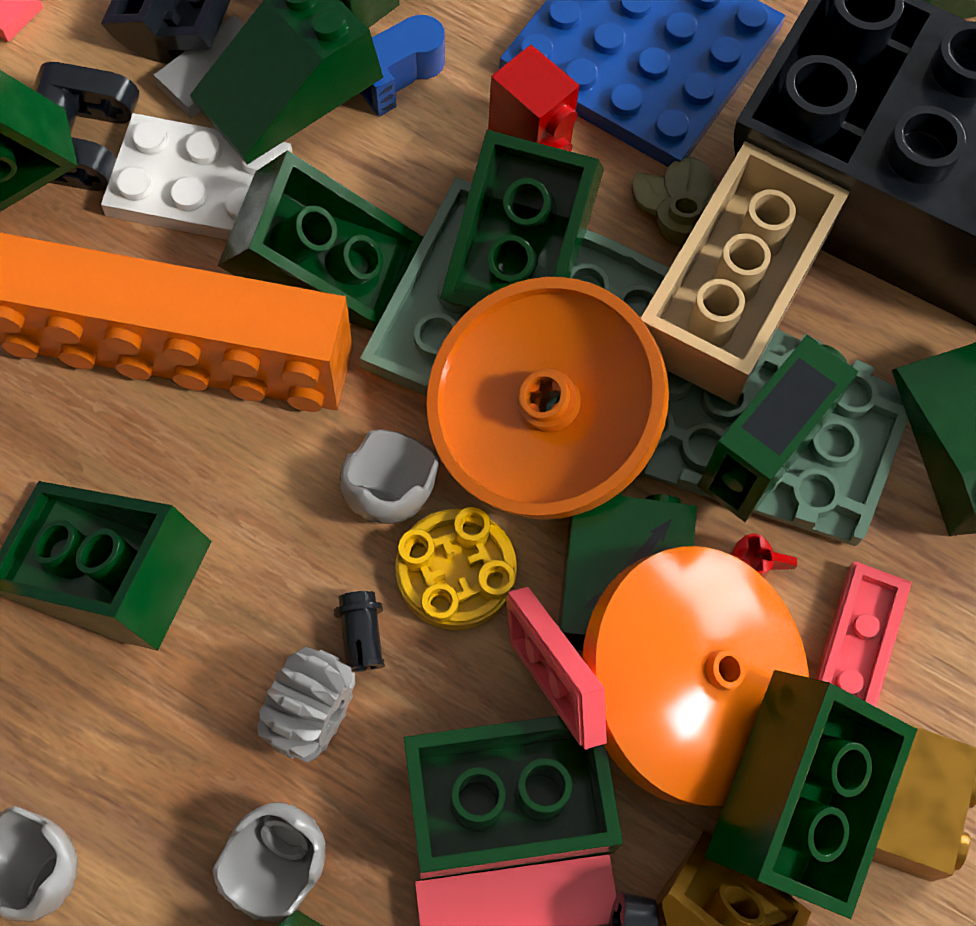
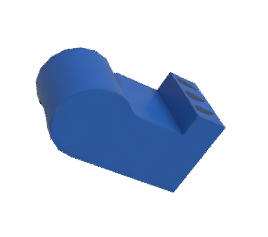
M415 15L372 37L384 78L366 88L360 94L379 117L397 107L396 92L412 84L416 79H429L437 76L445 66V29L436 18L428 15Z

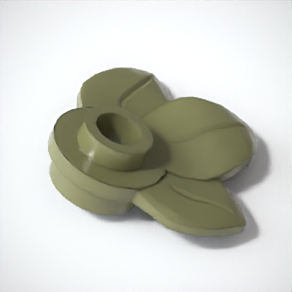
M686 157L681 162L674 161L667 168L665 176L636 173L632 180V194L637 206L655 215L661 235L667 241L676 245H684L717 187H714L713 173L709 166L693 157Z

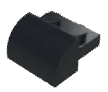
M111 0L101 24L113 38L134 53L159 63L168 64L181 55L184 50L211 48L231 0Z

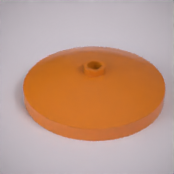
M566 277L532 278L513 283L486 296L468 310L453 326L437 353L428 382L427 418L433 444L446 469L462 487L479 500L514 516L529 519L565 518L584 513L606 503L631 484L651 459L664 430L669 401L668 377L661 351L654 337L637 313L618 296L600 286L579 279ZM554 397H560L559 402L553 404L551 410L546 411L547 403Z
M687 546L668 549L642 558L629 565L613 579L600 596L589 620L583 644L582 659L604 687L607 743L603 744L606 751L617 766L645 791L662 800L684 806L707 807L724 805L773 671L779 670L809 678L806 654L800 634L788 608L778 593L748 564L725 552L707 547Z

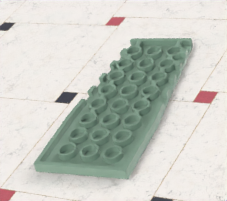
M455 177L360 357L361 369L427 396L432 366L443 341L453 326L471 309L470 307L440 299L472 184ZM586 230L570 278L590 282L608 290L628 304L641 318L670 268L612 239ZM779 329L776 330L736 405L666 370L669 401L664 430L651 459L639 475L713 499L698 488L697 485L718 441L805 338L806 334L800 340ZM813 338V339L816 340L818 343H820V344L823 343V342H821V341H819V340ZM858 359L851 366L859 372L828 421L754 511L756 514L852 546L859 545L867 534L908 421L898 388L873 376L872 373L875 368ZM560 397L552 398L547 403L546 411L551 410L553 404L559 402Z

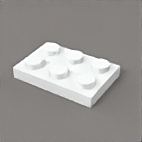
M133 113L101 203L102 209L107 217L228 240L255 171L287 150L292 153L291 143L282 142L247 165L216 129Z

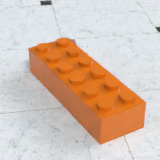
M0 233V344L8 353L25 359H34L37 357V354L59 358L65 364L79 369H92L94 365L113 368L122 375L137 380H147L150 376L171 379L179 386L190 390L202 391L207 389V386L230 390L235 396L249 401H262L264 397L287 401L292 407L307 412H318L322 408L338 411L353 351L346 296Z

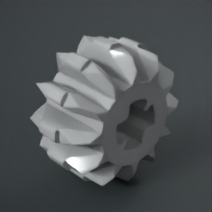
M307 646L289 656L283 669L276 672L275 681L271 688L266 691L265 703L259 710L258 736L270 744L275 751L291 759L296 757L309 763L317 758L320 753L327 749L331 738L337 735L338 727L346 717L345 712L353 698L352 690L356 684L355 673L351 671V667L338 661V657L323 650L316 651Z

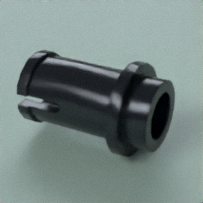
M356 591L340 595L338 597L339 607L334 609V616L341 618L345 665L351 667L352 672L366 671V666H370L371 670L385 667L384 659H382L377 614L383 611L382 603L376 602L375 592Z

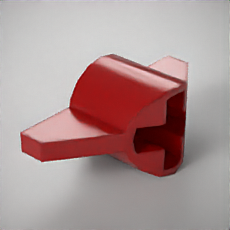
M755 533L741 538L732 552L729 553V555L748 564L763 578L766 577L770 570H786L797 567L796 557L773 552L769 542L762 535Z

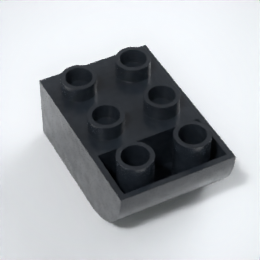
M808 0L736 121L733 143L735 157L746 141L850 191L820 250L976 326V22L967 21L923 0Z

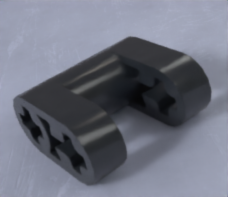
M49 61L43 63L39 68L32 87L34 91L66 110L70 133L77 116L122 124L129 122L139 99V89L137 86L120 74L61 62ZM71 137L78 166L50 183L89 191L106 190L116 163V157L106 147L98 143Z

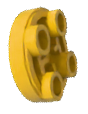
M467 507L464 509L443 510L421 519L401 537L395 565L396 580L403 601L419 619L441 629L467 630L490 621L507 604L506 597L509 591H513L516 580V555L506 533L480 508Z

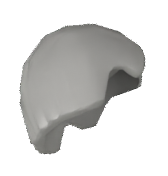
M384 429L372 430L367 433L355 452L347 453L340 472V491L351 510L367 521L380 524H395L406 521L419 511L430 496L440 461L436 451L404 433Z
M283 802L262 805L242 817L228 836L225 846L212 870L219 894L223 895L225 900L231 902L235 909L248 914L254 920L261 919L268 922H280L281 919L293 914L321 877L325 863L326 843L316 821L294 805Z
M13 806L5 809L3 812L0 811V917L15 922H33L53 913L71 893L78 874V857L72 840L60 826L44 816Z

